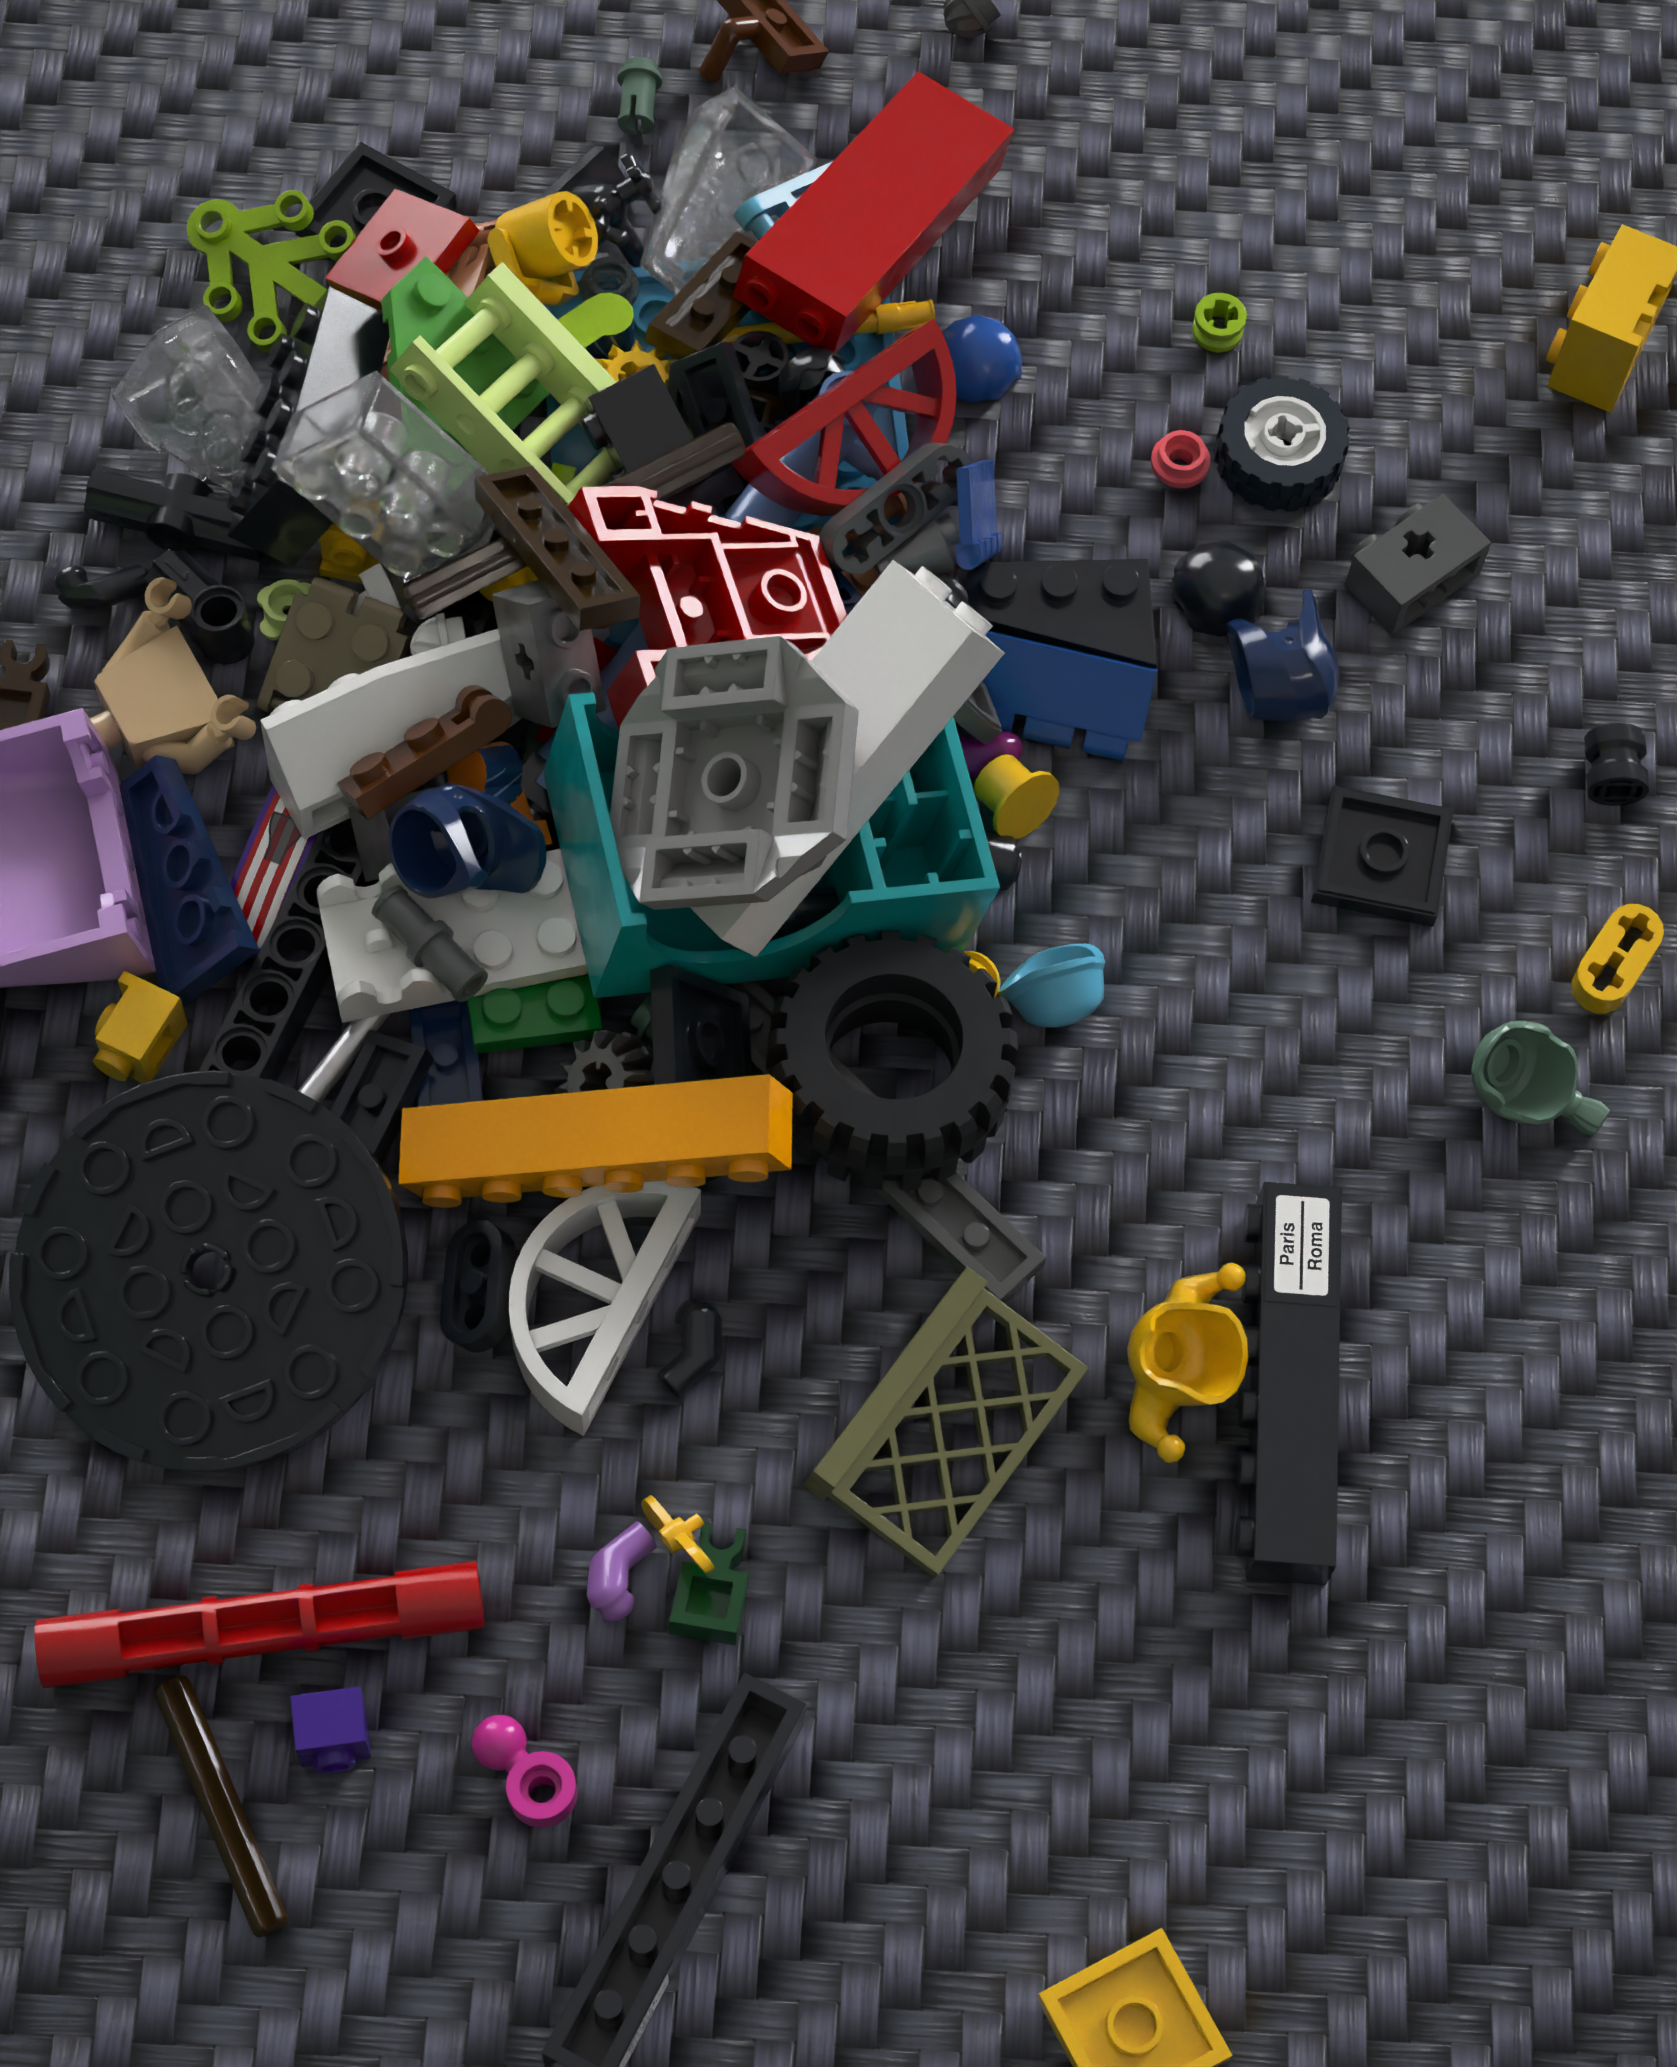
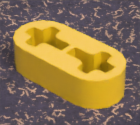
M1626 904L1618 907L1603 926L1581 960L1571 982L1572 994L1577 1003L1585 1010L1597 1014H1607L1617 1010L1625 1002L1654 957L1664 935L1663 923L1652 909L1641 904ZM1633 926L1641 930L1642 934L1640 939L1635 941L1629 952H1626L1619 948L1625 932L1629 931ZM1606 965H1609L1617 971L1610 985L1602 992L1592 985L1595 978L1601 975Z

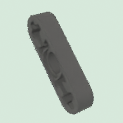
M930 442L924 444L826 522L820 531L819 537L830 568L850 574H861L868 571L958 498L956 469L971 464L966 452L960 447L944 443ZM937 460L947 461L948 463L942 471L943 478L945 479L943 483L930 481L939 472L936 464ZM912 481L921 482L925 484L919 488ZM899 490L903 493L907 502L906 513L900 522L890 525L884 516V504L891 493ZM872 528L879 535L867 533L866 531ZM846 533L860 535L852 543V548L855 552L853 556L844 555L841 552L848 545L845 538Z

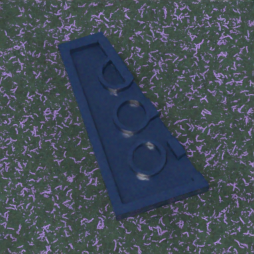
M155 755L123 781L119 788L158 985L160 988L180 997L184 1008L259 951V948L177 761Z

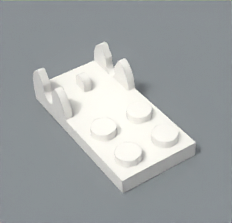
M560 849L546 851V865L540 881L535 889L522 894L500 890L472 889L454 896L428 899L409 890L400 880L392 863L388 864L378 874L379 881L374 885L358 887L354 885L352 878L335 874L323 880L317 888V899L342 1023L455 1000L452 993L425 966L416 967L407 958V948L380 920L372 915V908L378 898L388 889L397 885H401L408 892V895L434 921L443 920L453 930V940L479 967H482L488 973V979L484 986L474 996L488 994L490 991L498 988L514 989L588 974Z

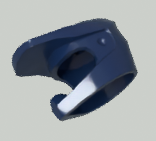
M1311 589L1302 590V611L1299 616V622H1288L1287 628L1281 631L1268 632L1240 618L1225 624L1226 637L1232 655L1239 691L1244 708L1250 719L1291 723L1312 718L1322 719L1329 713L1334 706L1339 687V668L1335 651L1326 638Z
M446 782L442 786L422 791L395 814L389 829V852L397 875L409 890L428 899L454 896L472 889L526 893L535 889L546 865L545 839L536 824L504 800L464 785Z

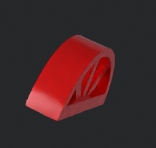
M932 318L906 333L746 448V453L743 457L731 462L732 465L752 487L779 505L804 514L835 516L867 490L835 489L844 417H846L884 476L902 462L863 403L917 416L915 432L902 461L924 444L930 442L946 444L953 425L956 408V378L948 345L935 319ZM911 365L917 394L883 386V384ZM821 430L815 479L812 482L792 471L779 459ZM897 490L891 493L887 499L894 497L902 492Z

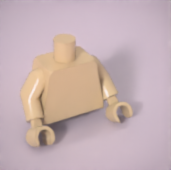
M160 577L150 582L145 591V603L150 611H143L124 641L103 668L102 673L98 674L94 680L104 712L89 719L109 750L120 745L123 746L136 771L152 757L158 755L175 759L182 774L195 775L205 769L225 750L234 747L233 737L239 740L252 738L256 732L255 721L245 716H239L249 708L248 702L234 695H224L219 699L217 698L178 626L170 628L167 622L168 619L179 620L185 618L192 610V602L188 596L177 593L168 603L169 596L176 590L177 582Z

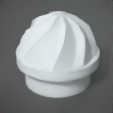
M440 613L426 620L418 627L412 637L410 644L411 654L416 655L466 639L462 616L445 619V614Z

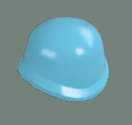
M1068 944L1041 951L1028 958L1007 978L1000 987L999 996L1006 998L1019 1011L1027 1023L1037 1027L1058 1028L1079 1022L1093 1013L1104 999L1103 969L1105 959L1103 953L1091 944Z

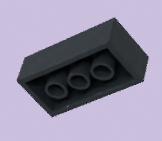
M329 287L314 306L306 303L302 307L289 336L281 333L277 337L267 359V366L274 369L272 377L262 387L254 406V413L261 416L259 424L249 434L241 452L240 460L247 463L244 476H241L234 485L227 503V509L234 512L228 537L294 566L345 511L390 338L389 324L383 323L382 312Z

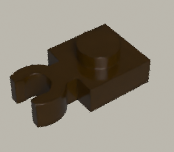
M5 640L0 648V662L4 671V678L0 677V730L46 717L51 694L47 683L40 682L46 677L50 669V659L45 644H37L35 656L27 663L15 662L17 660V650L13 640Z

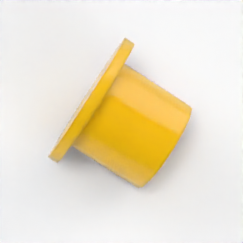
M1007 754L989 762L981 770L974 785L975 796L994 813V830L1000 836H1013L1015 839L1025 837L1048 818L1057 803L1060 792L1059 782L1051 773L1045 771L1031 773L1013 755Z

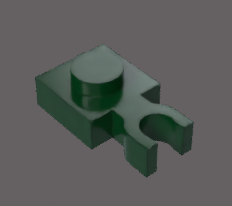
M704 1522L699 1536V1547L709 1557L715 1569L706 1574L695 1563L682 1561L669 1619V1634L736 1646L748 1590L749 1573L733 1569L740 1564L743 1557L746 1529H736L735 1541L731 1547L717 1549L710 1544L712 1524Z

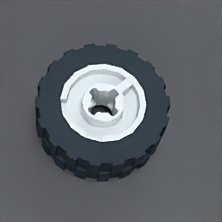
M1277 376L1276 379H1267L1265 377L1256 380L1253 385H1245L1238 390L1237 396L1234 399H1229L1225 405L1224 414L1221 416L1214 449L1215 460L1218 459V473L1221 478H1225L1228 483L1227 487L1234 494L1238 493L1244 498L1243 501L1252 506L1257 504L1265 507L1264 510L1286 509V512L1298 511L1299 507L1306 505L1310 507L1318 503L1319 498L1323 495L1326 497L1333 490L1335 481L1339 480L1349 448L1350 437L1347 436L1350 427L1348 419H1344L1342 415L1343 408L1338 401L1334 402L1329 397V393L1321 387L1318 389L1310 385V381L1301 378L1293 380L1288 379L1289 376ZM1281 439L1288 441L1291 445H1284V442Z

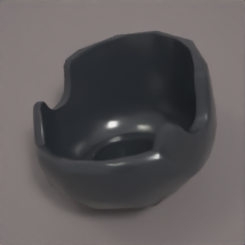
M1229 541L1200 544L1181 557L1174 568V577L1172 578L1174 601L1182 606L1188 625L1193 630L1222 637L1226 636L1225 624L1231 620L1240 618L1250 623H1255L1259 620L1264 603V577L1259 563L1250 552Z

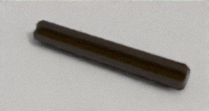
M178 1676L165 1681L155 1688V1698L251 1931L257 1938L271 1935L284 1928L288 1924L289 1917L194 1689L186 1676Z

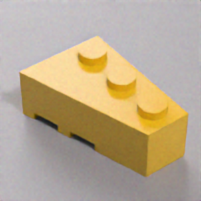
M1623 224L1611 245L1601 242L1588 271V275L1593 276L1589 287L1579 286L1567 314V317L1571 319L1567 330L1563 328L1558 329L1545 359L1555 364L1547 387L1609 413H1612L1677 276V246Z

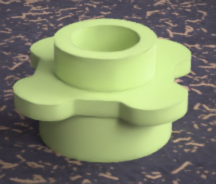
M284 579L260 590L257 595V601L264 611V620L260 623V632L266 639L275 641L280 638L287 618L283 611L290 609L295 593L308 595L311 584Z

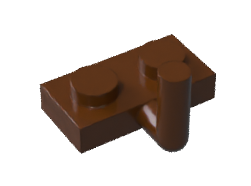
M717 0L731 18L726 19L722 23L699 69L700 74L705 79L712 82L719 81L738 42L749 39L763 53L766 62L780 74L821 68L829 50L785 0Z

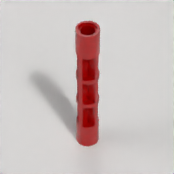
M477 1561L395 1571V1576L316 1587H314L312 1582L299 1584L298 1589L219 1600L217 1595L203 1597L202 1602L129 1612H122L118 1608L37 1619L35 1621L34 1639L38 1674L44 1689L125 1678L129 1672L207 1661L210 1666L224 1664L225 1659L303 1648H305L306 1653L321 1651V1646L399 1635H402V1639L405 1640L485 1629Z

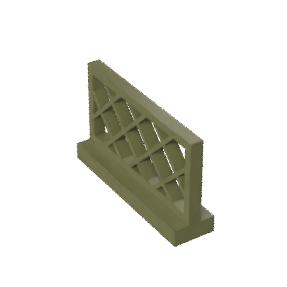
M968 1266L952 1284L802 1484L823 1501L826 1497H829L933 1578L940 1574L1089 1368L987 1291L984 1287L988 1281ZM982 1311L1005 1327L1009 1350L975 1354L971 1326ZM1019 1338L1031 1348L1020 1349ZM961 1341L964 1356L949 1357ZM1045 1357L1066 1373V1376L1055 1391L1028 1394L1023 1360ZM1011 1361L1017 1396L983 1400L977 1365ZM966 1366L971 1401L938 1405L933 1380L935 1374L939 1369ZM924 1391L926 1407L911 1408ZM1044 1404L1033 1420L1030 1405ZM1019 1407L1023 1435L1018 1442L991 1446L985 1410ZM973 1412L979 1447L945 1451L940 1416ZM928 1417L934 1453L899 1457L895 1428L901 1420ZM886 1442L888 1458L872 1460ZM1007 1455L995 1472L993 1456ZM981 1458L985 1479L983 1490L978 1495L953 1498L947 1462ZM936 1463L941 1499L907 1503L901 1467ZM890 1469L896 1505L872 1508L850 1491L863 1472ZM970 1506L957 1524L955 1508ZM943 1510L948 1538L935 1555L912 1538L909 1514ZM897 1515L899 1528L885 1517Z

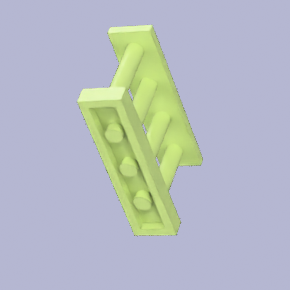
M502 262L486 276L464 302L474 313V316L436 350L420 335L410 344L389 370L401 381L406 392L414 399L420 401L490 474L534 466L566 505L573 500L581 487H601L610 478L609 473L616 470L606 448L604 447V450L566 486L550 471L540 458L577 423L582 426L580 417L588 414L583 404L589 396L617 382ZM493 333L518 361L478 396L453 368ZM536 378L561 405L522 441L499 418L497 413Z

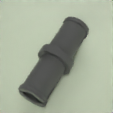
M401 885L388 889L378 898L372 908V915L380 920L407 948V958L416 967L425 966L452 993L456 1001H467L484 986L488 979V973L482 967H479L453 940V930L443 920L434 921L408 895V892Z

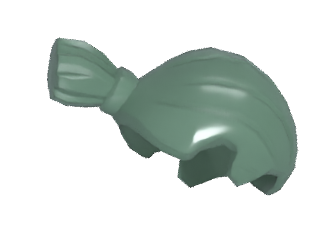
M1511 1021L1492 1030L1479 1042L1472 1060V1082L1483 1104L1494 1113L1510 1121L1530 1126L1547 1124L1562 1115L1565 1118H1569L1580 1132L1593 1137L1602 1127L1609 1115L1610 1109L1601 1101L1583 1097L1579 1091L1575 1090L1578 1067L1574 1049L1569 1044L1555 1037L1548 1027L1535 1022Z

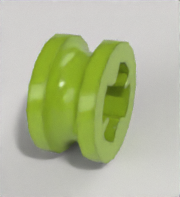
M1212 293L1203 297L1196 306L1192 325L1193 338L1198 345L1207 351L1216 353L1228 352L1236 348L1242 341L1247 319L1245 306L1239 299L1226 293ZM1212 317L1225 318L1224 325L1226 328L1213 327L1214 320Z

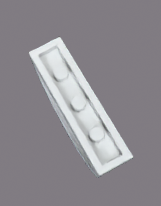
M665 1181L644 1182L642 1190L627 1193L609 1191L603 1186H593L583 1190L579 1196L570 1197L550 1212L531 1233L520 1252L512 1274L509 1290L510 1325L518 1366L525 1382L541 1405L554 1418L582 1436L585 1435L701 1214V1189L671 1186ZM657 1217L637 1256H635L622 1218ZM602 1224L622 1284L556 1254L580 1234ZM542 1273L610 1304L531 1331L528 1328L530 1303ZM594 1335L568 1386H565L553 1375L538 1354L539 1352Z

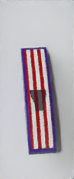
M272 785L230 883L259 951L319 835L317 833L306 839L302 837L274 785ZM257 951L249 958L255 960L259 951Z

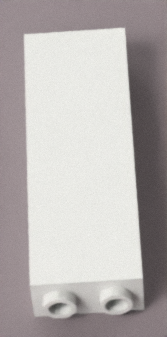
M892 560L811 660L821 673L859 710L846 841L830 852L820 867L798 877L768 902L690 907L722 940L755 957L762 951L1005 654L985 636L993 626L963 601H961L956 609L945 601L952 590L925 567L921 566L914 575Z

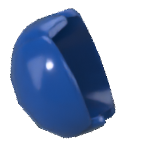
M975 315L954 321L942 333L953 361L956 378V399L969 403L981 402L985 399L1000 400L1016 379L1021 380L1022 356L1017 339L999 320Z

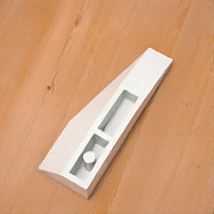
M609 627L592 629V634L604 642L609 636ZM498 629L375 667L360 675L356 673L344 675L335 680L327 690L303 701H287L275 708L270 716L260 720L270 780L304 839L350 818L348 807L352 806L348 804L337 783L350 775V769L357 761L375 752H387L405 740L404 734L418 722L428 718L438 719L453 710L459 692L465 687L479 685L506 702L512 712V722L509 728L522 719L514 714L512 695Z

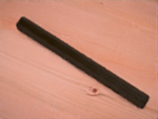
M725 423L603 486H639L657 491L656 500H659L743 457L746 453L745 444L737 428L732 423ZM503 536L408 584L404 589L405 596L414 614L419 619H425L520 571L528 565Z

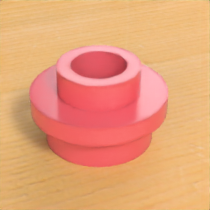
M1177 430L1167 434L1156 443L1151 455V468L1155 476L1162 483L1174 488H1190L1199 484L1207 476L1210 467V454L1207 447L1198 435L1190 431ZM1183 460L1188 465H1178L1173 463L1172 461Z

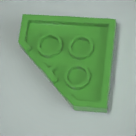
M425 256L389 290L381 300L383 323L389 324L391 352L387 355L391 402H396L399 431L394 436L396 458L422 485L442 502L480 463L420 401L414 399L406 392L401 381L389 369L420 335L436 350L474 316V313L464 304L468 297ZM492 333L457 364L453 370L479 396L518 359ZM535 378L504 406L497 415L513 431L550 393Z

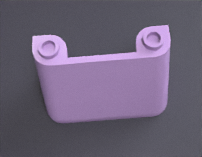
M83 708L0 730V988L118 980L124 971L137 977L156 972L119 788L121 784L120 777L109 749Z

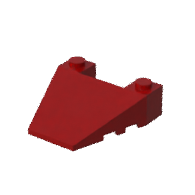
M639 486L581 487L567 508L640 595L638 619L649 649L635 651L606 690L618 731L620 732V725L637 697L657 676L654 669L667 648L782 636L793 643L811 661L847 617L820 537L748 516L744 518L742 523L711 515L712 506L691 501L687 508L656 500L657 491Z

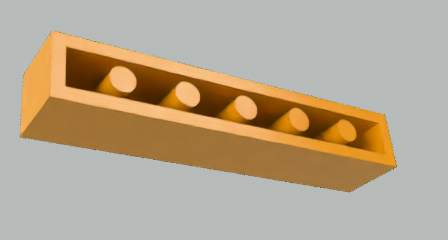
M770 1074L402 1108L398 1184L420 1196L422 1203L425 1205L449 1208L461 1205L463 1197L482 1196L487 1201L509 1203L521 1200L523 1192L542 1191L543 1194L552 1197L568 1198L581 1195L582 1187L603 1186L609 1191L627 1193L640 1191L644 1187V1182L665 1181L668 1185L676 1187H698L706 1183V1177L728 1175L729 1179L739 1182L764 1181L768 1179V1172L792 1170L793 1093Z

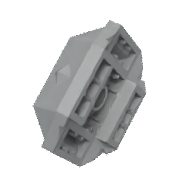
M782 636L667 648L654 669L657 676L640 693L620 725L610 821L623 876L630 883V889L637 900L653 910L768 902L798 877L820 867L826 856L846 841L859 710L793 643Z

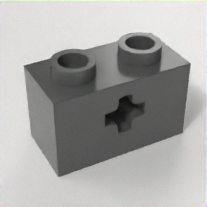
M1443 493L1426 506L1417 503L1410 507L1400 516L1395 527L1381 537L1377 534H1372L1361 541L1350 555L1352 562L1344 587L1392 636L1480 575L1491 542Z

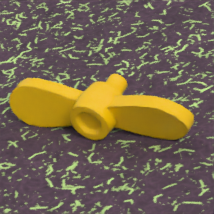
M652 1495L642 1500L641 1506L645 1516L658 1530L659 1537L672 1554L683 1550L706 1574L715 1569L709 1557L693 1541L694 1536L692 1532L704 1525L703 1520L697 1513L686 1521H683L680 1517L673 1520Z

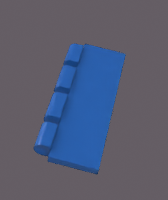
M988 631L985 635L1005 653L982 680L987 686L1002 726V732L1012 733L1015 716L1020 714L1027 716L1023 739L1070 749L1075 727L1086 729L1082 752L1124 761L1129 740L1141 742L1158 669Z

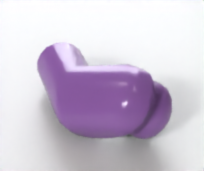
M635 1521L600 1549L590 1561L586 1596L591 1607L599 1609L601 1616L606 1621H619L632 1611L635 1599L627 1591L629 1570L657 1548L653 1537L638 1521Z

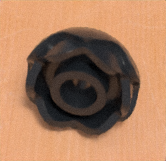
M815 346L791 359L781 369L778 379L779 396L784 407L789 405L795 412H798L808 402H812L829 376L845 370L843 365L846 361L842 356L830 349Z

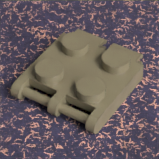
M315 577L311 583L308 595L302 593H295L257 700V708L271 713L273 709L288 701L280 698V693L303 701L327 690L335 680L344 675L352 673L360 675L375 667L406 658L410 650L412 636L403 632L409 616L401 611L400 608L367 596L363 599L358 615L353 612L358 601L359 592L321 577Z

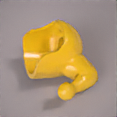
M1235 1263L1223 1265L1219 1272L1188 1276L1175 1281L1169 1288L1165 1301L1155 1305L1143 1314L1130 1334L1127 1347L1128 1364L1136 1381L1129 1414L1130 1430L1141 1441L1157 1449L1158 1456L1166 1463L1179 1461L1184 1456L1185 1444L1179 1436L1175 1434L1169 1435L1166 1430L1172 1414L1180 1406H1202L1225 1402L1236 1393L1245 1377L1248 1362V1345L1241 1321L1229 1308L1209 1304L1211 1299L1223 1289L1235 1292L1246 1282L1244 1269Z

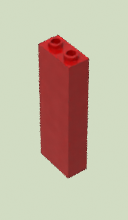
M918 71L745 254L732 297L810 345L830 349L837 353L999 172L1015 129Z

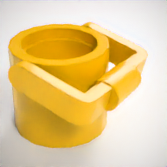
M568 191L556 192L505 212L498 218L495 228L489 232L487 239L495 266L497 267L503 262L542 304L551 306H562L579 294V287L573 271L589 265L594 260L598 250V234L588 207L578 196Z

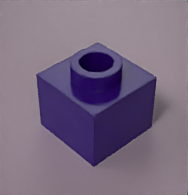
M360 1686L290 1696L295 1751L302 1767L314 1766V1771L317 1773H338L353 1769L356 1766L355 1760L371 1758L366 1703Z

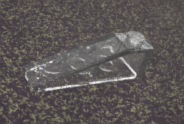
M735 86L695 107L673 150L659 198L662 203V209L654 215L640 266L676 295L736 231L753 240L756 239L751 230L744 231L733 216L735 211L744 202L762 192L812 171L817 158ZM776 214L771 216L772 220L777 218Z
M207 304L156 331L116 387L112 396L116 405L145 443L159 452L164 449L185 463L187 470L202 481L207 478L231 494L237 480L244 476L247 463L240 460L241 452L251 431L258 427L261 416L254 413V406L264 385L237 343Z

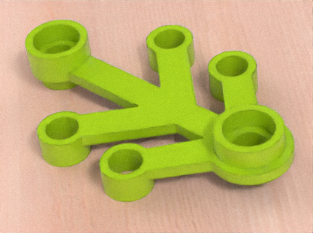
M297 190L283 192L273 205L241 211L226 200H209L195 208L187 222L189 241L199 253L207 256L210 286L204 292L203 303L215 320L220 322L232 321L239 316L243 308L242 298L233 287L231 254L249 265L254 317L248 324L247 332L254 345L265 353H270L274 342L281 333L287 335V330L279 318L276 285L304 304L308 303L314 306L327 289L292 265L327 258L338 261L356 239V235L351 227L341 220L328 222L322 227L318 235L262 245L248 236L249 234L283 226L291 231H300L306 228L313 219L314 211L306 196ZM294 204L303 205L298 215L294 217L285 216L290 206ZM223 220L219 230L212 233L206 232L213 222ZM336 235H347L346 242L342 246L330 247V242ZM231 295V301L225 308H215V303L219 297ZM269 325L276 326V331L272 337L265 340L259 339V334L264 327Z

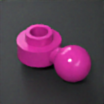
M492 1715L477 1725L471 1741L473 1754L484 1767L495 1771L505 1770L508 1773L506 1793L509 1805L515 1816L523 1823L538 1828L554 1826L566 1819L577 1801V1784L574 1772L568 1762L551 1752L540 1751L528 1754L526 1752V1733L521 1724L510 1716ZM540 1785H549L555 1789V1794L548 1802L537 1803L530 1798L532 1791Z

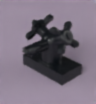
M594 146L536 200L561 191H568L578 196L588 207L594 219L598 234V245L608 240L618 246L631 266L635 268L645 267L651 262V256L626 215L628 205L642 196L654 215L661 211L662 203L655 195L656 188L653 185V178L648 172H645L643 167L637 165L632 154L624 153L620 156V159L629 174V177L625 178L606 146Z

